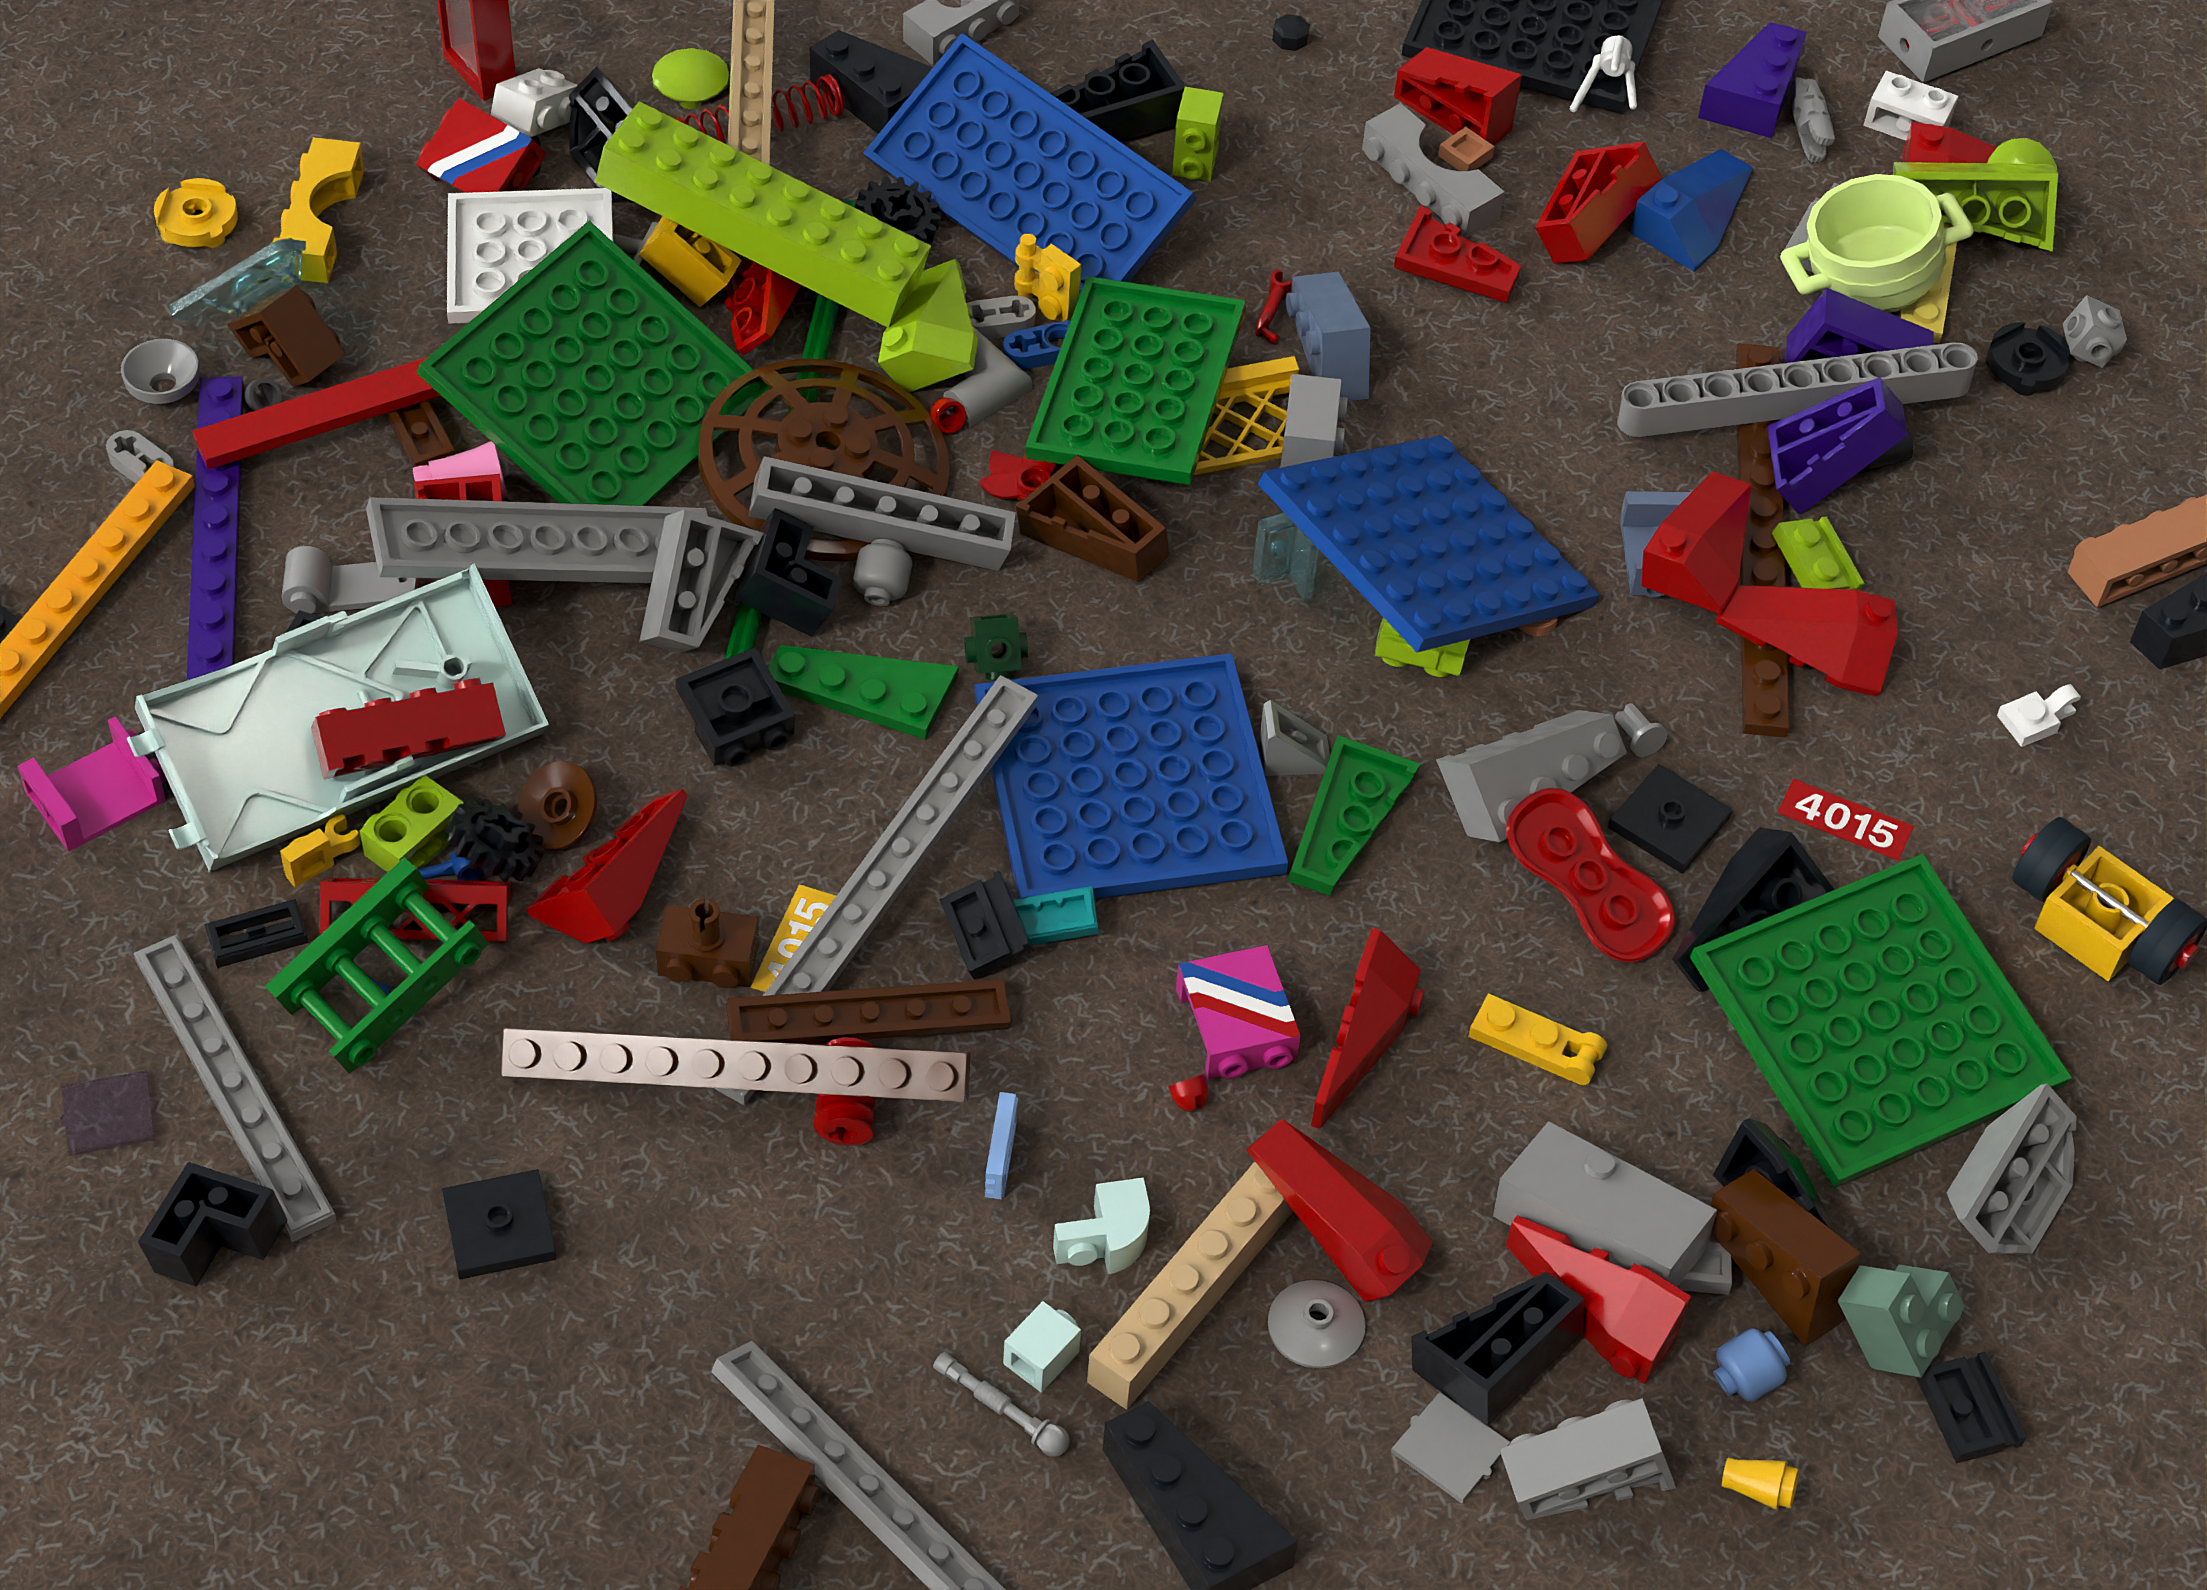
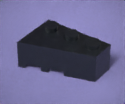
M840 30L809 47L810 81L816 85L821 76L824 77L831 74L835 77L841 89L844 108L878 134L933 68ZM822 80L820 81V87H819L821 90H822ZM830 88L831 96L836 101L834 94Z
M1544 1272L1494 1296L1492 1304L1471 1314H1468L1465 1310L1453 1316L1452 1323L1430 1334L1424 1330L1411 1336L1412 1370L1488 1426L1583 1334L1584 1298L1549 1273Z

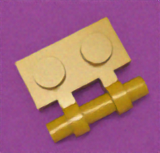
M1022 235L1020 237V244L1016 247L1015 261L1019 265V270L1015 273L1014 286L1018 291V296H1024L1030 300L1033 299L1034 295L1037 296L1038 308L1050 320H1056L1057 322L1070 320L1080 296L1081 264L1053 244H1050L1045 249H1041L1036 245V237L1034 235Z

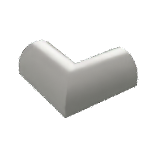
M977 329L979 340L974 369L962 373L967 379L947 390L943 395V398H953L964 406L966 410V421L964 424L969 428L1030 392L1033 385L1031 377Z

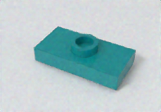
M1092 886L1014 899L1032 945L1100 934L1095 894Z

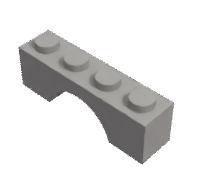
M1399 103L1365 123L1362 150L1371 161H1376L1389 172L1395 182L1404 185L1411 191L1422 205L1428 206L1441 217L1445 225L1449 222L1461 229L1460 235L1468 238L1500 219L1505 191L1479 169L1453 171L1432 163L1422 152L1426 124L1403 104Z

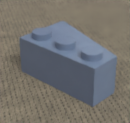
M1339 271L1292 277V293L1286 294V309L1288 316L1294 318L1312 376L1342 379L1340 397H1348V401L1369 399L1370 326Z

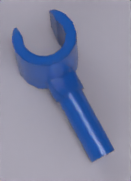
M456 850L451 854L450 861L417 869L424 879L455 873L458 880H478L482 876L479 866L474 869L469 868L470 860L464 857H456Z

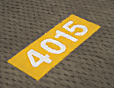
M799 884L750 988L766 992L835 899L836 895Z

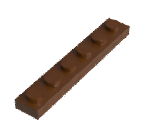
M1004 979L728 998L726 1003L730 1040L811 1044L830 1042L843 1037L866 1040L1007 1029L1011 1023Z

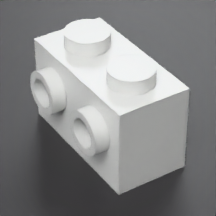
M538 68L496 84L490 115L531 138L570 122L572 108L569 106V94L578 85L565 80L564 75L557 71Z
M1885 71L1871 98L1864 126L1906 141L1911 122L1949 127L1958 96L1940 88L1909 79L1903 75Z

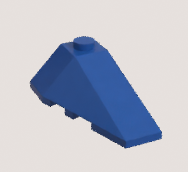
M1720 149L1661 179L1637 200L1630 233L1695 272L1717 252L1722 236L1730 223L1734 209L1741 198L1753 167L1725 150Z

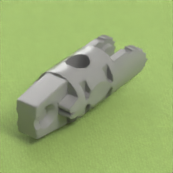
M1795 77L1790 86V100L1798 134L1808 160L1811 163H1820L1827 155L1826 145H1832L1835 140L1825 98L1816 80Z

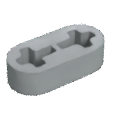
M1007 296L967 303L973 315L970 318L972 326L987 339L1006 337L1014 331L1035 326L1036 306L1027 297ZM1014 313H1019L1020 317H1016ZM974 318H979L981 323H976Z
M119 431L107 440L106 449L110 464L135 484L148 471L147 466L150 468L156 460L174 467L173 459L167 453L135 431ZM134 449L136 456H134L133 454H131V453L128 452V451H131V450Z

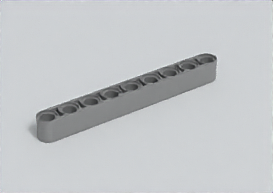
M1946 343L1636 381L1629 383L1622 391L1617 424L1625 434L1633 437H1643L1785 419L1878 377H1881L1902 404L1956 398L1968 392L1978 356L1975 350L1967 344Z

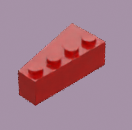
M473 678L454 683L455 690L437 693L436 688H427L409 693V699L392 702L390 697L364 703L365 707L347 710L346 707L319 713V716L315 717L311 729L323 779L326 780L392 765L395 761L412 755L414 760L490 743L504 738L506 733L493 682L481 684L480 678Z

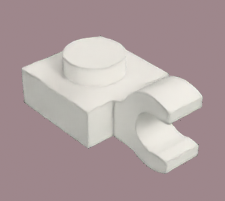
M2071 684L2060 687L2046 700H2043L2036 691L2000 706L1997 716L2019 745L2023 747L2056 734L2061 724L2059 720L2075 714L2076 709L2071 703L2080 700L2081 696Z

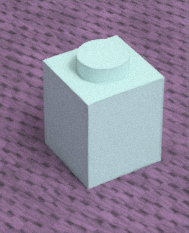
M1042 1301L1004 1341L1003 1364L1042 1393L1079 1353L1081 1329L1067 1312L1060 1309L1054 1310Z

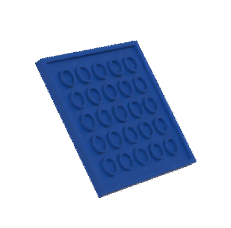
M1442 435L1267 470L1263 472L1258 482L1260 488L1417 653L1590 609L1595 605L1600 596L1588 583L1586 577L1577 572L1560 555L1559 550L1549 544L1534 529L1533 524L1522 517L1507 502L1506 497L1501 492L1495 490L1481 475L1480 471L1471 465L1455 449L1452 442Z
M1232 653L1011 680L1038 694V705L990 769L1018 899L1089 886L1093 887L1095 898L1287 874L1288 860ZM995 682L975 684L974 696L977 706Z

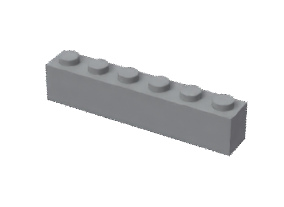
M765 456L755 476L749 510L750 517L766 520L776 508L813 526L814 531L869 543L875 539H889L903 545L905 551L999 571L1011 550L1016 512Z

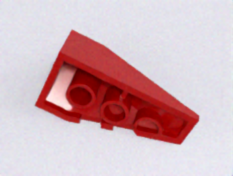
M732 251L742 261L723 290L728 294V298L725 300L726 309L732 312L734 317L730 325L736 349L740 354L745 355L772 337L801 284Z
M1738 585L1722 613H1716V623L1761 647L1770 644L1791 655L1788 660L1789 662L1800 668L1804 663L1825 673L1824 680L1838 688L1870 696H1878L1881 692L1898 634L1895 600L1859 590Z

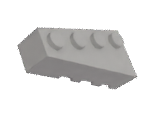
M1577 710L1534 725L1533 729L1521 733L1514 732L1502 736V739L1487 745L1479 744L1466 749L1467 752L1455 756L1448 755L1436 759L1466 834L1473 838L1501 842L1507 838L1506 823L1510 814L1526 797L1546 788H1558L1571 793L1625 755L1627 751L1612 714Z

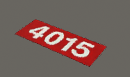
M1796 779L1792 780L1777 812L1899 861L1914 827L1911 824Z

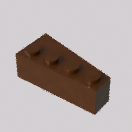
M757 1445L731 1493L729 1505L730 1508L734 1509L731 1514L726 1512L719 1514L712 1527V1536L709 1544L710 1554L699 1551L691 1566V1573L693 1575L689 1588L680 1586L679 1590H778L781 1575L777 1574L778 1568L783 1558L791 1560L801 1536V1530L796 1528L803 1514L810 1516L813 1513L820 1495L821 1488L815 1485V1464Z

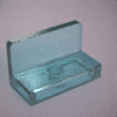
M1285 513L1258 520L1252 575L1259 587L1291 578L1303 601L1310 600L1313 595L1319 549Z

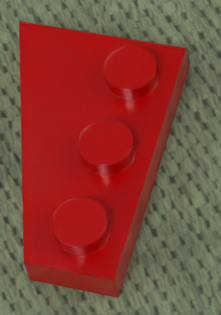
M1420 205L1395 256L1394 268L1507 303L1519 278L1521 265L1483 242H1471L1460 235L1461 229L1450 222L1443 225L1431 217L1432 211Z

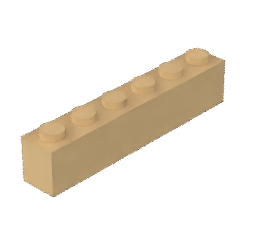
M1256 1162L1250 1166L1089 1355L1087 1383L1126 1410L1292 1214V1208Z

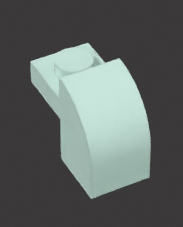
M1144 1178L1096 1184L1094 1200L1095 1219L1055 1224L1053 1249L1056 1264L1070 1263L1075 1266H1083L1094 1262L1098 1258H1104L1108 1274L1119 1272L1132 1265L1142 1254L1147 1241L1150 1206Z

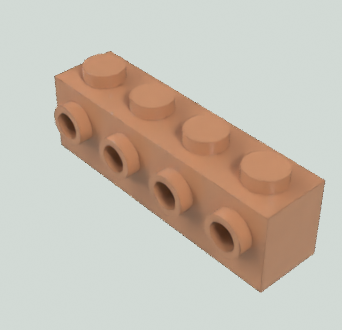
M2207 494L2199 498H2188L2180 505L2166 511H2155L2147 518L2133 524H2122L2112 532L2097 538H2086L2075 548L2067 573L2096 607H2100L2207 564Z

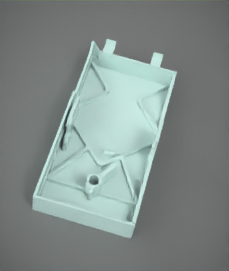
M474 563L466 570L350 616H347L345 611H341L275 638L272 650L227 668L145 695L136 696L135 710L145 733L134 737L129 736L127 741L135 757H142L155 752L187 822L182 827L168 830L176 849L180 850L197 844L209 872L320 827L336 815L343 814L346 816L397 795L404 787L412 785L424 775L433 780L544 733L549 723ZM473 678H480L481 684L493 682L506 733L504 738L490 743L414 760L412 755L395 761L392 765L326 780L323 779L311 729L316 716H319V713L346 707L347 710L365 707L364 703L390 697L392 702L409 699V693L427 688H436L437 693L455 690L454 683Z

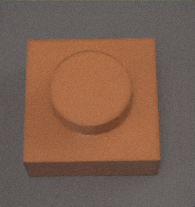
M1465 126L1440 144L1438 156L1459 171H1472L1493 158L1495 146Z

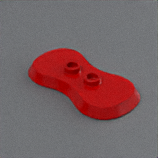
M1546 788L1529 795L1514 808L1506 823V836L1514 857L1525 869L1552 885L1565 897L1574 909L1585 935L1599 952L1614 960L1631 963L1648 958L1668 941L1675 927V913L1667 894L1654 880L1627 864L1617 855L1607 842L1596 816L1584 801L1563 789Z

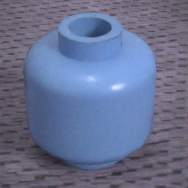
M1749 1328L1718 1348L1716 1359L1719 1368L1714 1370L1713 1374L1729 1397L1737 1393L1745 1401L1755 1402L1785 1382L1787 1377L1785 1367L1791 1363L1783 1346L1772 1332L1767 1331L1763 1334L1755 1328Z

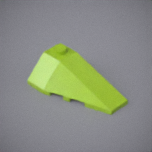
M956 259L922 271L919 282L890 326L883 333L878 364L896 384L907 392L918 390L974 369L979 338L976 329L971 323L970 318L973 315L971 308L966 303L965 294L967 291L960 264Z

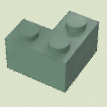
M1860 1265L1838 1299V1303L1871 1368L1921 1378L1933 1358L1938 1355L1942 1343L1953 1325L1960 1319L1965 1307L1949 1272L1898 1265L1895 1271Z

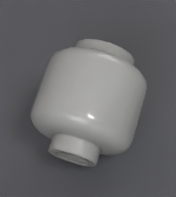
M875 539L871 544L860 549L853 576V585L860 594L864 595L866 602L876 606H887L890 601H895L905 596L913 563L911 557L904 551L905 548L900 543L889 539Z

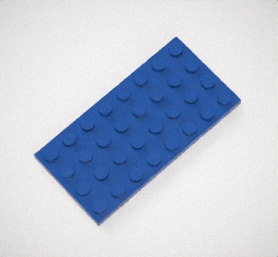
M963 33L959 35L863 152L867 160L896 181L899 177H903L907 186L918 182V191L920 193L930 191L932 194L929 202H937L939 204L938 211L1017 268H1019V265L1015 261L1016 247L1020 244V237L1022 235H1034L1036 237V245L1041 249H1045L1050 244H1053L1081 264L1080 293L1087 276L1130 282L1197 200L1192 191Z

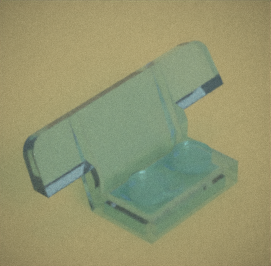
M289 238L273 242L169 306L172 318L186 322L210 307L239 316L263 297L294 286L301 281L302 252L306 250V241Z

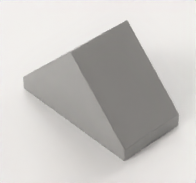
M1272 700L1264 703L1259 745L1265 776L1324 774L1330 758L1327 735Z

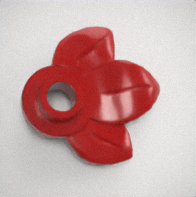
M992 450L989 459L991 475L982 478L979 484L985 492L993 497L1000 499L1017 498L1021 502L1052 476L1056 463L1026 459V453L1023 458Z

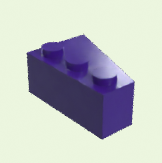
M1770 22L1705 85L1698 118L1772 138L1799 65L1807 32Z
M1826 288L1787 336L1785 363L1933 345L1934 331Z
M1881 377L1767 426L1776 489L1798 514H1803L1908 436L1903 404Z

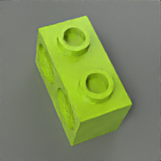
M1191 87L1184 88L1176 122L1172 175L1211 182L1219 146L1224 93Z
M428 776L420 777L412 785L404 787L392 803L380 813L372 815L365 822L363 828L359 830L364 856L387 873L404 857L417 869L423 868L449 845L447 839L450 834L445 829L458 805H464V802Z

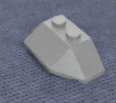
M2048 1083L2037 1087L1986 1127L1946 1192L1958 1220L1989 1254H2033L2073 1186L2075 1150L2072 1131H2076L2077 1116Z

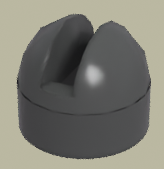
M256 379L247 386L245 391L246 403L254 411L278 404L282 398L279 386L270 379ZM256 386H258L260 395L267 403L264 406L261 405L254 390Z

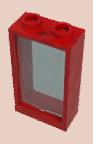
M437 0L444 58L483 101L493 98L496 84L516 77L508 0Z

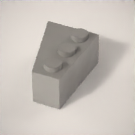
M686 509L665 516L639 642L679 653L699 648L725 603L723 599L734 580L738 579L745 568L743 565L754 545L759 543L764 533Z
M1643 1398L1635 1401L1620 1400L1614 1402L1604 1412L1587 1418L1578 1416L1566 1419L1554 1430L1539 1435L1529 1433L1518 1436L1511 1441L1510 1445L1499 1449L1517 1503L1526 1520L1586 1508L1588 1506L1587 1498L1614 1492L1617 1501L1632 1498L1631 1488L1659 1482L1662 1491L1676 1488Z

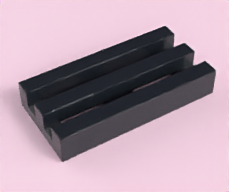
M296 899L204 924L217 968L309 943ZM288 917L292 918L289 921L267 927L264 926V924ZM246 929V932L220 940L218 938L219 936Z

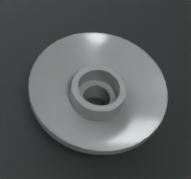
M1306 1280L1288 1286L1274 1299L1268 1314V1331L1275 1347L1290 1361L1309 1368H1329L1347 1361L1358 1351L1365 1335V1317L1357 1300L1342 1287L1327 1281ZM1320 1312L1326 1315V1318L1315 1320L1310 1316V1313Z

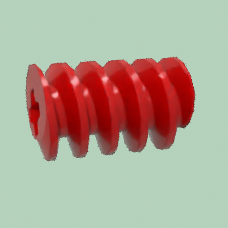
M847 1037L835 1039L825 1044L875 1047L865 1040ZM817 1094V1099L815 1100L816 1114L814 1116L815 1131L826 1141L839 1145L860 1146L869 1143L873 1138V1128L870 1125L874 1122L872 1108L876 1104V1097Z

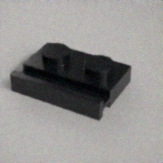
M1000 871L993 873L994 877L985 882H982L980 879L940 899L967 970L974 980L1016 960L1014 956L1024 951H1027L1028 954L1034 951L1007 883Z
M1986 1352L1978 1353L1977 1357L1970 1359L1962 1357L1928 1366L1922 1378L1916 1377L1956 1464L2002 1452L2003 1448L2014 1446L2017 1448L2023 1445L2026 1435Z

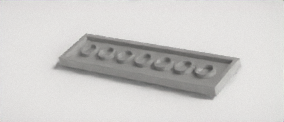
M369 497L366 507L379 577L446 578L468 569L470 565L475 563L481 578L489 580L652 583L665 516L684 509L708 516L706 508L377 497Z

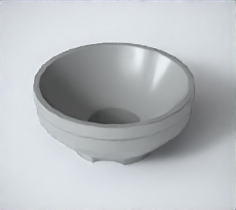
M154 339L141 343L128 352L121 364V375L126 389L138 400L152 404H167L183 398L193 390L199 379V362L195 352L185 343L172 339ZM162 379H170L176 383L169 391L158 392L152 389V385Z

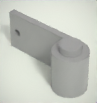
M300 546L289 551L286 556L282 603L296 614L299 610L312 614L370 608L418 589V578L379 577L377 562L332 566L329 557L322 550L311 546Z

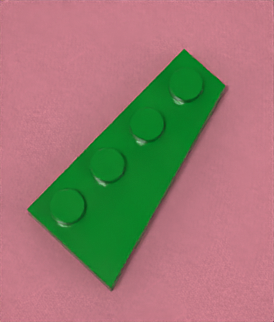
M780 645L768 667L782 693L926 740L959 676V666Z
M1337 735L1287 881L1330 896L1413 781L1421 764Z

